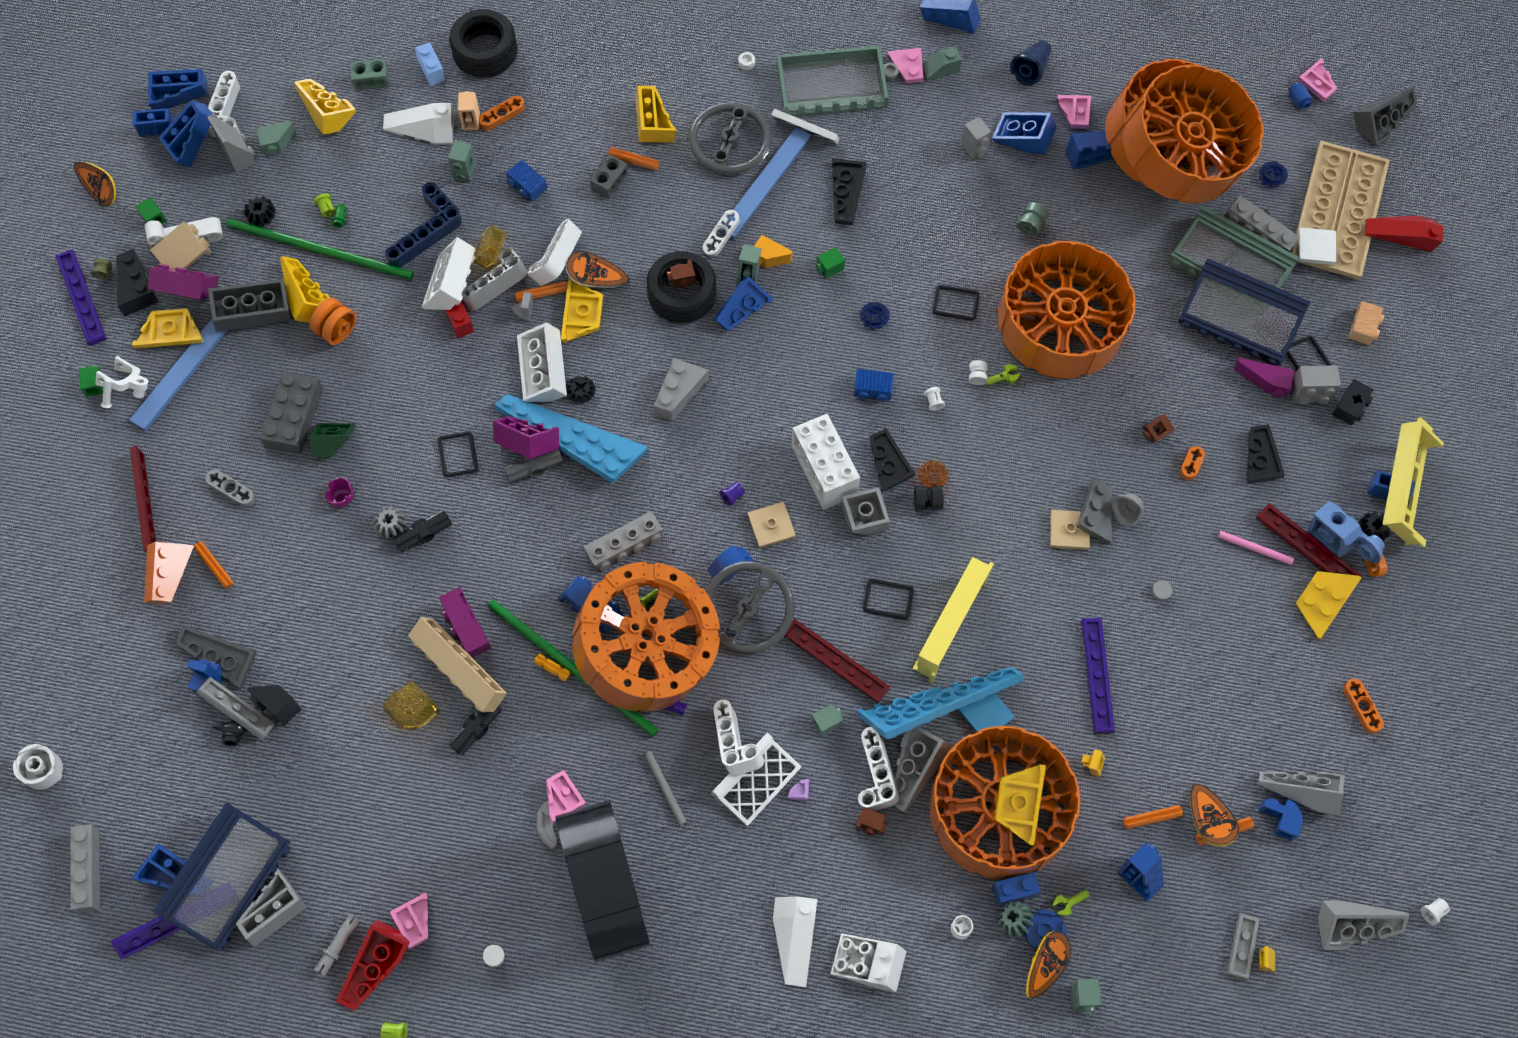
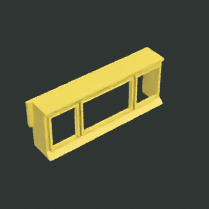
M1418 418L1416 422L1401 424L1383 525H1387L1405 541L1404 545L1418 544L1421 547H1425L1426 539L1413 529L1427 448L1443 446L1444 442L1432 432L1433 428L1422 418ZM1418 445H1420V446H1419L1418 457H1417V462H1416V456H1417V451H1418ZM1415 470L1413 481H1415V486L1413 494L1409 500L1413 472Z
M972 557L922 648L913 670L929 677L930 683H933L940 662L982 585H986L994 563L990 562L988 565Z

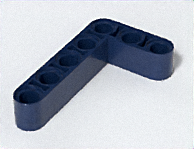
M434 182L425 183L422 186V193L425 202L436 214L386 249L385 256L389 265L403 267L461 225L462 219L458 207Z

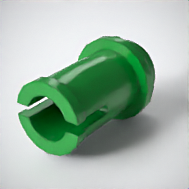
M344 204L336 205L335 215L331 219L332 225L336 228H342L346 224L345 216L348 207H345L346 205Z

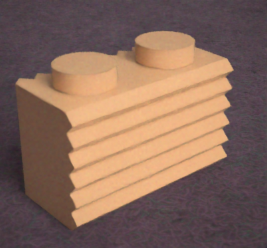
M469 91L459 92L457 110L462 129L464 131L479 130L480 111L476 93Z
M1361 301L1356 310L1349 339L1370 345L1373 340H1377L1380 330L1377 328L1384 319L1382 314L1383 308Z

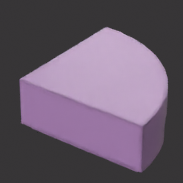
M809 779L796 783L790 789L788 799L808 801Z

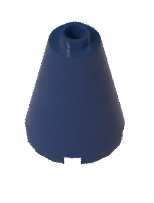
M1040 40L1012 59L1010 72L1012 75L1014 73L1019 83L1032 86L1041 80L1051 53L1049 43Z

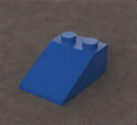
M1003 112L992 140L1027 153L1046 154L1057 126L1050 112Z

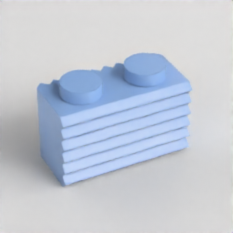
M431 43L416 47L417 60L429 85L433 86L444 82L446 79L443 67Z

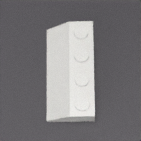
M457 237L438 255L422 308L450 310L455 304L459 305L463 298L461 295L462 291L467 285V282H465L466 278L471 272V269H469L470 265L475 259V256H473L475 248Z
M546 322L517 335L523 401L553 402L567 396L560 330Z

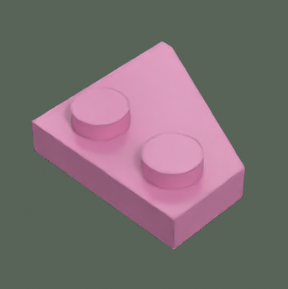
M1057 95L1058 104L1070 128L1089 129L1091 96Z

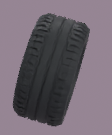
M490 9L472 10L459 17L452 25L449 35L452 55L456 65L467 74L476 77L495 76L508 69L515 60L517 41L514 28L509 19L503 14ZM491 34L501 39L500 44L488 52L478 53L466 48L467 43L478 35Z
M674 251L661 256V258L654 262L647 275L649 303L660 317L670 322L689 323L702 318L711 310L716 299V275L713 267L710 266V263L705 258L693 252ZM687 260H691L695 279L701 284L699 292L685 300L669 297L662 289L664 283L668 280L667 272L670 271V267L677 264H688Z

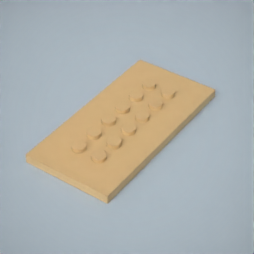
M1320 141L1296 234L1298 235L1300 227L1336 231L1335 265L1298 263L1357 280L1361 279L1371 237L1365 236V220L1367 218H1376L1390 162L1389 159ZM1298 239L1291 250V253L1296 255L1297 257Z

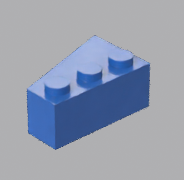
M1105 131L1071 133L1066 155L1073 170L1114 159L1111 154L1112 149L1107 143Z

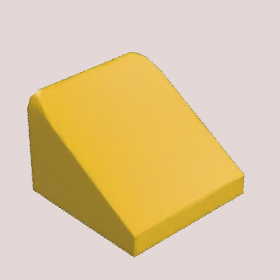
M1264 946L1259 950L1260 971H1275V951L1268 946Z

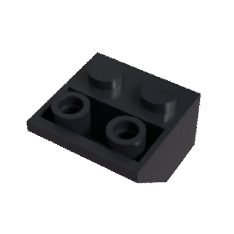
M279 685L256 686L247 689L251 694L249 699L262 712L264 711L275 724L280 722L285 726L301 710V707L294 698Z

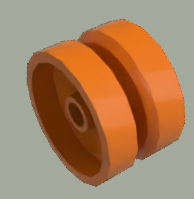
M331 297L317 306L310 318L309 328L317 336L322 337L323 340L334 346L340 344L349 336L355 326L357 316L353 310L343 306L340 301Z

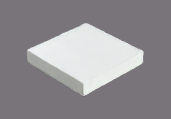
M1300 227L1298 230V262L1335 265L1336 231Z

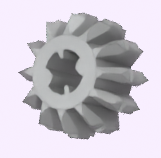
M390 505L388 510L382 507L383 512L376 511L377 517L373 518V523L375 524L374 529L378 531L379 536L385 535L389 539L391 535L395 537L397 532H403L402 527H406V522L404 521L406 517L399 508L394 510L393 506Z

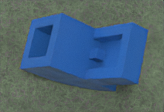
M732 546L722 552L712 562L707 571L714 578L722 569L732 564L747 561L753 562L754 560L743 547L736 548ZM736 572L726 577L721 583L731 580Z
M190 659L187 667L194 672L188 688L192 692L197 694L198 689L209 677L218 683L221 682L222 670L219 664L204 659H199L198 662Z
M1269 798L1260 804L1258 811L1278 818L1274 834L1291 841L1299 836L1303 817L1299 807L1293 801L1288 799L1281 805L1278 800Z

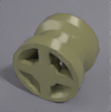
M95 259L91 275L96 279L108 280L110 278L109 270L112 269L113 264L106 259Z

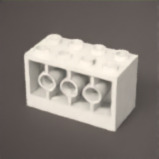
M828 414L793 427L792 449L822 509L825 510L841 503L842 496L857 493L860 476Z

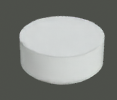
M749 52L740 54L738 57L739 67L743 70L752 69L755 66V56Z
M490 945L484 950L483 959L488 966L497 967L503 963L505 953L500 946Z

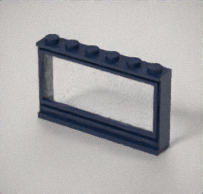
M1207 258L1178 321L1181 322L1183 327L1189 329L1193 327L1204 336H1208V334L1214 336L1215 340L1220 343L1228 342L1232 344L1234 349L1240 351L1244 349L1249 351L1251 356L1267 359L1266 362L1277 366V364L1281 365L1311 302Z
M226 802L152 912L219 952L221 948L224 950L231 940L228 936L232 930H238L237 921L250 904L255 902L253 901L255 895L262 893L261 890L267 885L265 880L269 875L273 876L279 865L276 863L280 857L285 858L291 849L288 846L290 841Z

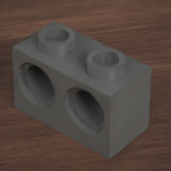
M609 155L606 160L604 159L601 162L599 169L592 173L590 177L591 190L610 199L628 175V165Z

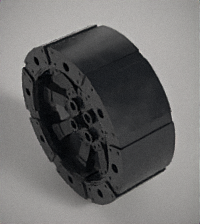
M610 800L556 815L555 819L566 863H568L567 868L594 962H600L649 947L648 934Z

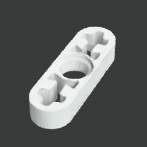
M728 210L723 214L704 242L703 250L708 257H716L739 225L740 217L735 210ZM734 216L735 221L731 220L729 223L728 217L732 218ZM721 229L726 231V236L723 238L717 237V232ZM714 245L715 250L709 252L708 246L712 247Z

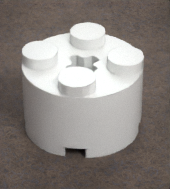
M39 744L26 746L18 753L17 759L14 760L13 771L15 776L34 790L47 789L62 778V761L56 753L46 746Z

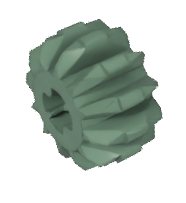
M1019 901L1016 905L1010 902L1008 908L1003 906L1004 912L998 913V916L1001 918L998 921V925L1002 927L1001 931L1004 934L1008 933L1012 938L1015 934L1021 938L1023 931L1029 934L1027 927L1033 926V923L1030 921L1033 919V914L1029 913V907L1023 906Z

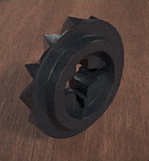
M578 375L566 383L567 397L575 403H586L595 395V385L592 379L590 380L587 376L580 377ZM576 385L580 387L584 386V392H582L581 390L577 391Z

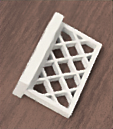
M766 733L756 744L761 754H764L765 774H754V771H751V774L744 773L734 776L729 773L711 793L715 799L724 804L746 826L753 821L801 768L773 740L769 733ZM771 746L778 751V759H767V750ZM767 762H778L779 773L768 774ZM781 762H790L795 767L791 773H782ZM779 776V786L777 788H768V777ZM742 777H751L750 789H740V779ZM754 777H765V788H754ZM751 791L752 803H741L740 792ZM754 791H766V800L763 803H755ZM728 792H737L738 803H729L724 798ZM741 806H752V815L748 820L741 815Z

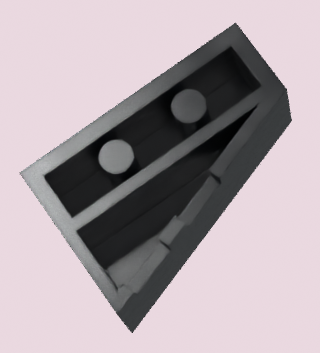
M134 248L116 255L117 304L124 317L158 303L159 301L154 290L148 289L149 278Z

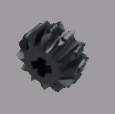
M255 196L254 200L249 199V204H245L244 215L250 224L253 223L255 226L261 224L264 227L266 222L271 224L270 219L275 218L274 213L276 209L270 199H266L264 196L259 199Z
M1377 511L1372 514L1368 512L1359 520L1361 531L1367 536L1376 535L1384 542L1385 538L1391 535V529L1387 525H1383L1384 513L1379 516Z

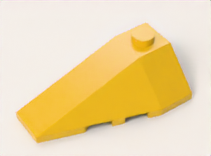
M312 79L294 82V86L322 134H332L333 132L340 131L356 113V109L348 100L337 98L336 93L325 91L324 86Z
M281 256L280 261L289 309L295 320L309 323L317 306L330 297L319 290L321 286L309 278L310 273L298 259Z

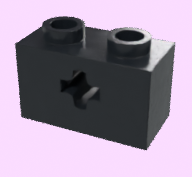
M1353 379L1332 415L1352 426L1356 420L1360 421L1365 411L1362 409L1364 406L1368 407L1373 399L1371 394L1374 389Z

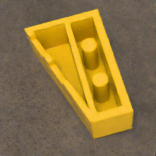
M638 86L635 100L639 142L674 143L676 129L670 121L669 114L666 113L663 107V101L656 87Z

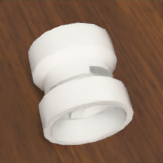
M981 360L970 362L969 370L971 373L969 375V382L973 385L986 384L988 363Z
M957 916L951 924V934L956 939H966L973 930V923L967 916Z

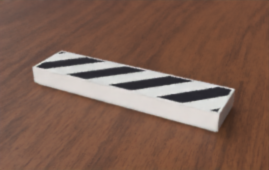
M774 109L771 114L774 119L788 125L798 127L805 132L832 143L838 144L839 136L826 129L777 109Z

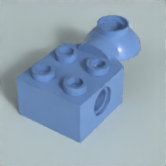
M1329 501L1313 515L1308 533L1335 555L1342 557L1356 547L1358 553L1365 560L1372 563H1379L1381 561L1383 549L1385 548L1383 541L1376 535L1367 536L1361 531L1357 521L1343 512L1339 505Z

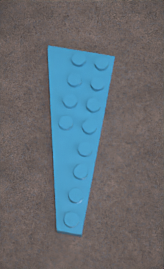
M508 394L495 404V410L506 417L527 420L529 425L534 426L541 423L547 429L559 427V450L612 484L647 453L648 447L530 402H525Z
M1008 667L990 672L985 678L972 677L970 678L971 682L964 684L954 682L952 687L942 690L940 687L914 693L909 699L896 698L892 700L893 703L884 706L878 703L874 705L873 709L866 711L860 708L857 710V714L860 719L887 740L895 738L903 732L911 731L919 725L929 723L940 716H946L954 710L964 708L970 703L980 701L991 694H997L1005 688L1013 687L1017 683L1024 681L1023 674L1013 667Z

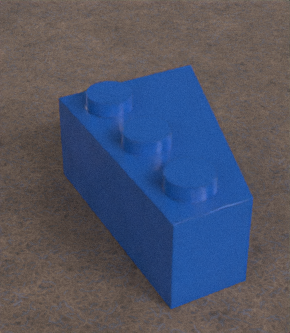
M922 0L920 5L923 19L975 34L980 21L976 0Z
M202 69L148 72V104L152 110L171 108L207 94V77Z
M190 100L159 137L162 144L178 164L192 166L210 128V122L207 117L213 116V114L205 104Z
M578 575L558 597V600L563 602L565 599L573 606L571 609L577 613L593 589L590 586L591 582L587 578ZM615 602L607 604L617 614L621 616L624 614L620 611L621 607ZM591 603L594 608H597L598 604ZM600 622L599 630L605 634L609 632L612 627Z
M1145 842L1117 873L1148 902L1164 886L1162 858L1158 855L1159 852L1153 845H1148Z
M158 843L132 879L140 884L167 890L186 861ZM203 873L188 896L197 898L205 894L214 881Z

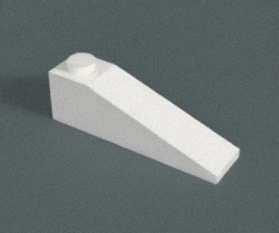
M432 103L384 114L383 130L400 136H411L419 141L421 139L426 140L434 145H453L454 111L452 103Z

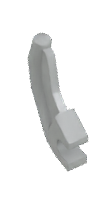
M546 801L536 815L537 832L546 846L555 849L558 841L553 830L554 823H550L548 801Z

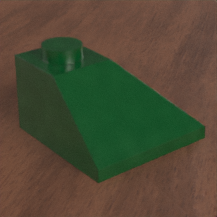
M318 423L310 435L312 457H318V459L332 457L350 438L356 423Z

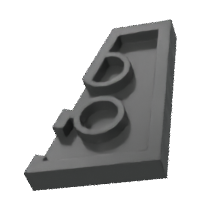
M1094 478L1091 480L1076 527L1107 545L1112 543L1111 486Z

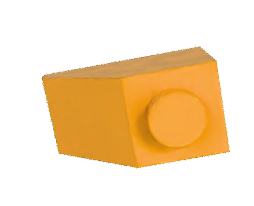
M763 235L754 245V247L762 248L760 266L764 268L792 262V250Z

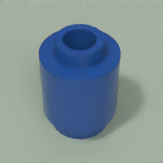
M1296 83L1289 88V97L1297 109H1306L1311 105L1313 98L1304 85Z

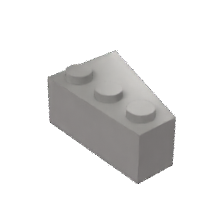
M673 359L654 404L655 416L673 421L687 405V402L698 393L703 384L709 381V370Z
M279 869L274 873L275 876L268 886L265 885L261 890L262 893L258 899L250 904L236 923L245 939L254 947L307 908L290 881Z

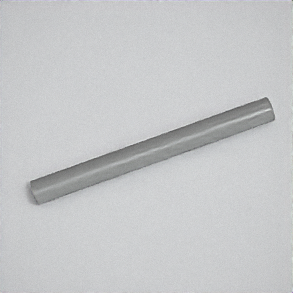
M652 751L646 752L644 755L679 825H684L687 821Z

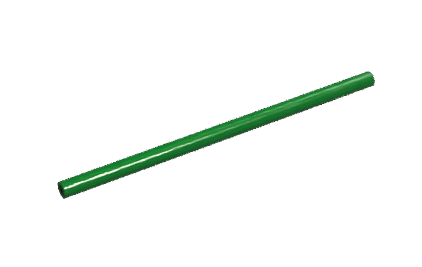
M228 218L226 226L401 278L412 280L414 272L235 219Z
M494 599L489 602L487 606L489 609L586 684L573 661ZM614 706L650 736L654 737L658 733L659 729L636 711Z

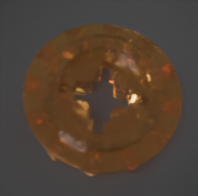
M927 461L919 469V479L922 485L927 486L928 489L930 486L942 485L944 487L948 481V469L939 461ZM930 472L933 474L938 472L937 479L934 477L929 479Z

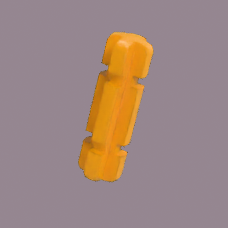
M542 654L536 656L534 660L536 665L539 667L543 666L544 670L554 676H558L563 681L568 680L571 674L569 670L562 669V666L550 659H546Z

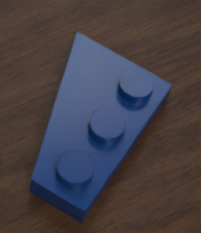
M745 276L713 319L725 330L729 331L744 321L750 314L761 309L767 302H771L773 298L749 276Z

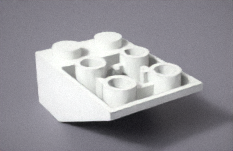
M841 933L830 974L878 989L896 992L907 951L898 944Z

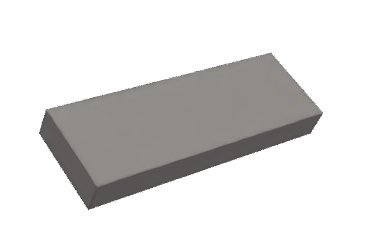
M1238 913L1226 975L1249 980L1260 918Z

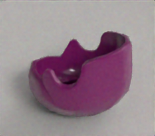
M339 477L328 483V491L325 492V498L330 506L335 508L346 507L353 500L354 490L348 479Z

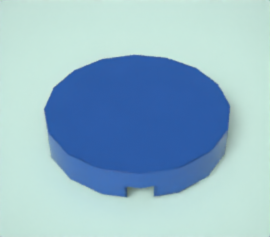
M1038 910L1033 913V919L1030 920L1033 926L1027 927L1029 934L1024 932L1028 944L1037 950L1047 933L1059 931L1066 935V926L1055 912Z

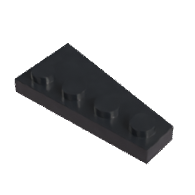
M832 158L835 224L853 225L867 163Z

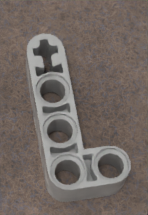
M506 248L499 253L498 257L502 262L500 265L462 291V301L469 311L478 310L526 277L528 270L512 248Z

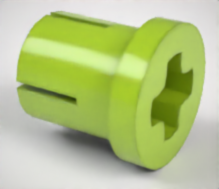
M328 193L318 195L313 200L324 218L335 214V208L331 202L332 198Z
M384 1022L380 1036L381 1038H406L408 1025L404 1022L400 1024Z

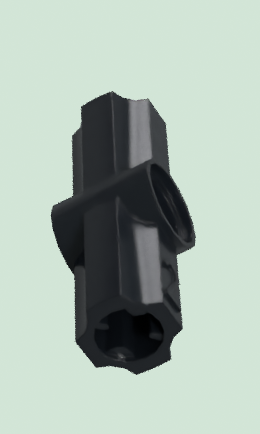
M443 509L427 519L416 520L408 530L393 537L401 553L419 543L425 544L431 541L435 534L451 526L452 522Z
M498 706L494 712H480L478 710L475 714H471L464 721L462 729L450 741L449 746L463 756L476 740H480L486 734L489 725L502 709Z

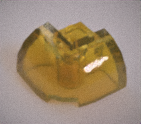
M412 680L397 693L394 691L383 706V711L396 725L402 729L409 730L420 729L440 712L429 696Z

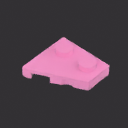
M921 48L888 51L890 60L897 65L899 73H901L906 84L924 82Z
M1321 58L1299 77L1298 82L1304 85L1321 101L1325 102L1336 92L1337 87L1331 80L1329 71L1325 70L1323 66L1324 60Z
M564 770L546 780L551 824L556 822V815L585 806L586 802Z
M425 892L390 911V915L399 932L410 942L408 945L409 950L428 940L427 893Z

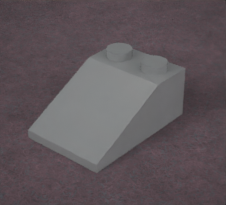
M211 115L207 118L216 138L236 173L255 164L253 158L255 153L251 146H246L248 142L244 134H239L235 127Z

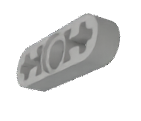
M211 470L206 474L205 480L207 484L215 491L242 507H250L254 504L255 495L249 488L219 470ZM218 477L222 484L220 485V483L215 480L212 481V478ZM228 485H235L233 492L228 493L225 491ZM239 493H241L244 496H249V499L243 500Z

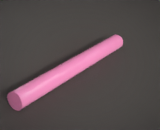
M1221 530L1219 532L1218 538L1289 565L1293 564L1294 558Z

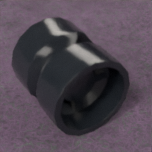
M942 485L930 486L929 489L926 486H915V511L927 510L928 507L931 510H943Z

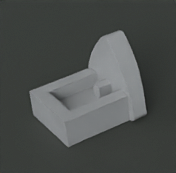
M524 292L522 302L512 306V312L518 318L527 322L530 321L534 305L532 293Z

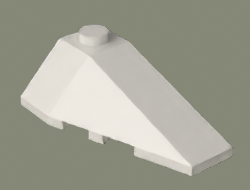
M797 896L775 898L773 923L785 985L806 988L817 899Z

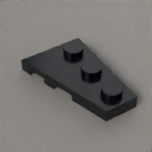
M1270 425L1251 427L1248 444L1247 484L1283 478L1285 473Z
M887 428L870 436V444L882 493L915 476V472Z

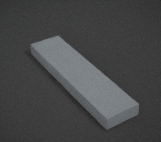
M211 677L196 692L261 740L275 726L274 722Z

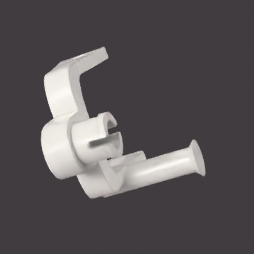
M118 356L115 357L114 370L131 373L127 378L115 381L100 371L96 372V385L104 387L103 401L100 404L103 408L112 407L110 403L111 388L117 391H124L128 388L134 389L133 396L136 398H143L146 395L145 390L148 388V380L140 376V368L131 365Z

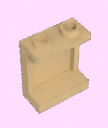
M182 222L150 249L161 264L170 265L169 268L174 269L175 267L187 269L205 253H212L208 248L210 244L197 234L199 232L193 224L189 225L185 222Z

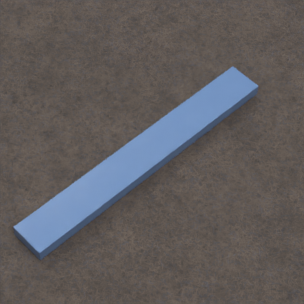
M796 127L733 209L738 213L740 223L730 238L734 240L778 183L811 139L809 133ZM734 216L732 218L728 217L729 223L731 220L735 221ZM723 229L719 230V232H721V233H723V234L726 235V231H725V230H723Z
M211 319L200 333L204 343H195L188 347L129 419L130 422L147 431L228 330L216 332L213 319Z

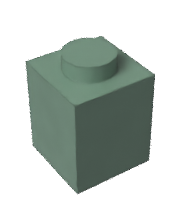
M831 704L812 714L811 720L822 737L841 727L844 716L839 708H835L834 704Z

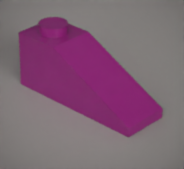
M1238 358L1234 365L1235 371L1268 394H1272L1275 397H1287L1291 390L1294 373L1292 369Z

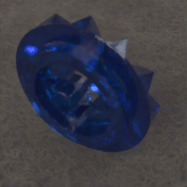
M1267 162L1262 165L1259 171V179H1262L1264 184L1270 185V188L1272 186L1278 188L1280 185H1284L1288 178L1286 168L1278 162ZM1273 171H1274V173H1275V174H1274V175H1275V178H1274V179H1272V177H1271V175H1270Z
M879 302L866 304L860 313L861 321L865 326L871 327V329H880L882 326H886L890 316L887 307ZM871 314H878V319L874 318L871 320Z

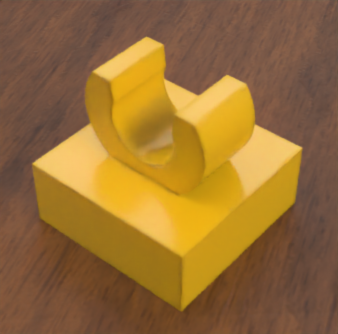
M1094 750L1092 756L1083 754L1081 762L1084 763L1083 766L1089 768L1092 775L1100 777L1105 757L1102 751Z

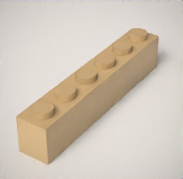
M420 617L408 635L413 641L414 646L421 649L425 653V657L433 661L438 666L437 669L450 678L449 681L462 691L464 697L470 699L475 704L474 706L480 712H494L507 693L433 618Z

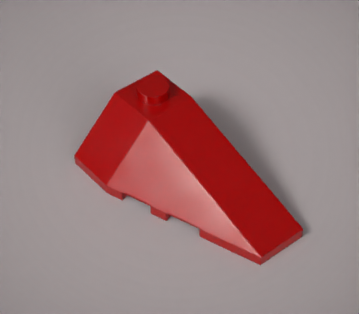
M1418 215L1367 218L1365 220V236L1432 252L1443 242V226L1434 219Z
M379 920L371 924L336 1002L355 1011L401 962L410 942L396 928Z

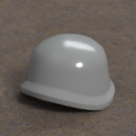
M1130 493L1116 496L1113 499L1112 511L1116 520L1121 525L1133 526L1140 521L1144 510V504L1140 497Z

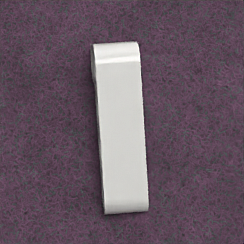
M225 71L219 78L208 109L215 118L235 127L240 134L236 121L229 117L240 90V85L234 72ZM210 125L208 134L216 138V135Z
M216 217L187 223L189 225L193 224L199 231L197 233L199 237H203L208 243L219 241L223 238L221 223ZM159 221L145 223L149 246L153 248L177 226L163 228Z
M566 219L560 224L543 258L534 263L528 270V275L539 286L555 280L561 274L582 233L570 219Z
M727 700L717 701L713 711L721 759L727 771L731 775L736 776L761 768L764 764V757L755 744L741 745L737 716L730 702Z
M868 727L863 730L861 738L875 787L863 790L858 796V801L862 807L878 811L895 805L899 800V793L883 738L872 727ZM871 736H874L873 740L876 746H873L870 742ZM876 754H882L878 761L873 760ZM882 772H887V777L880 780L879 775ZM887 791H893L890 798H884ZM873 797V802L865 805V800Z

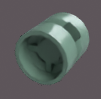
M1030 202L1023 216L1018 221L1017 228L1027 236H1037L1042 224H1044L1048 217V210L1039 203Z

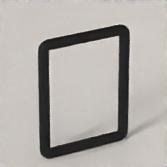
M938 285L936 287L933 313L974 320L977 313L979 292ZM940 288L976 294L973 315L966 316L936 311Z
M1310 335L1291 343L1290 348L1311 339L1326 364L1332 366L1313 336ZM1288 350L1287 355L1298 370L1299 365Z
M470 431L440 436L438 438L444 477L477 471L473 435ZM469 435L474 469L446 473L442 440Z
M871 578L868 580L863 610L865 612L907 619L910 613L914 588L909 585ZM872 582L909 589L905 615L867 608Z

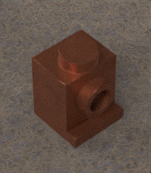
M687 260L688 264H677L670 267V271L667 272L668 281L673 283L674 289L696 285L691 260Z
M1165 414L1159 415L1142 427L1144 429L1142 432L1143 436L1147 441L1151 440L1152 443L1157 442L1175 430ZM1153 427H1157V433L1154 432Z
M863 807L855 830L859 832V829L862 828L864 829L863 832L872 836L875 834L879 835L880 833L884 835L888 824L884 822L886 815Z

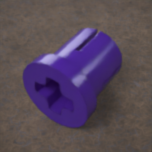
M735 482L728 488L720 490L719 494L725 504L732 506L738 498L745 494V491L740 483Z

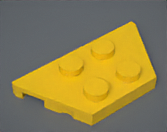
M568 277L561 343H566L599 331L601 324L603 294L591 290L588 286L574 282L570 277Z
M187 308L151 311L147 322L140 329L141 335L137 341L134 340L132 342V346L135 349L204 343V340L190 311Z
M1316 572L1295 605L1305 617L1307 624L1310 625L1318 640L1322 638L1362 577Z
M1038 765L1000 778L994 819L1030 845H1034L1046 765Z

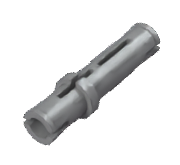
M347 915L346 920L328 949H324V955L314 968V971L319 973L322 969L321 975L326 976L333 962L338 960V954L360 922L359 919L355 917L352 921L353 916Z

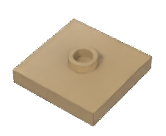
M784 502L747 513L759 549L796 538Z
M1051 510L1050 548L1089 550L1090 534L1076 527L1081 512Z

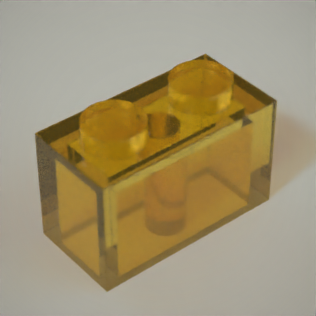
M493 225L485 229L475 252L473 263L487 270L496 265L507 232Z

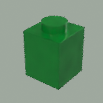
M151 197L135 206L145 223L159 221L163 224L167 221Z
M834 247L817 256L816 269L827 279L845 269V259L839 250Z
M87 366L79 369L80 389L86 397L103 394L104 387L96 385V372L100 371L102 373L98 366Z

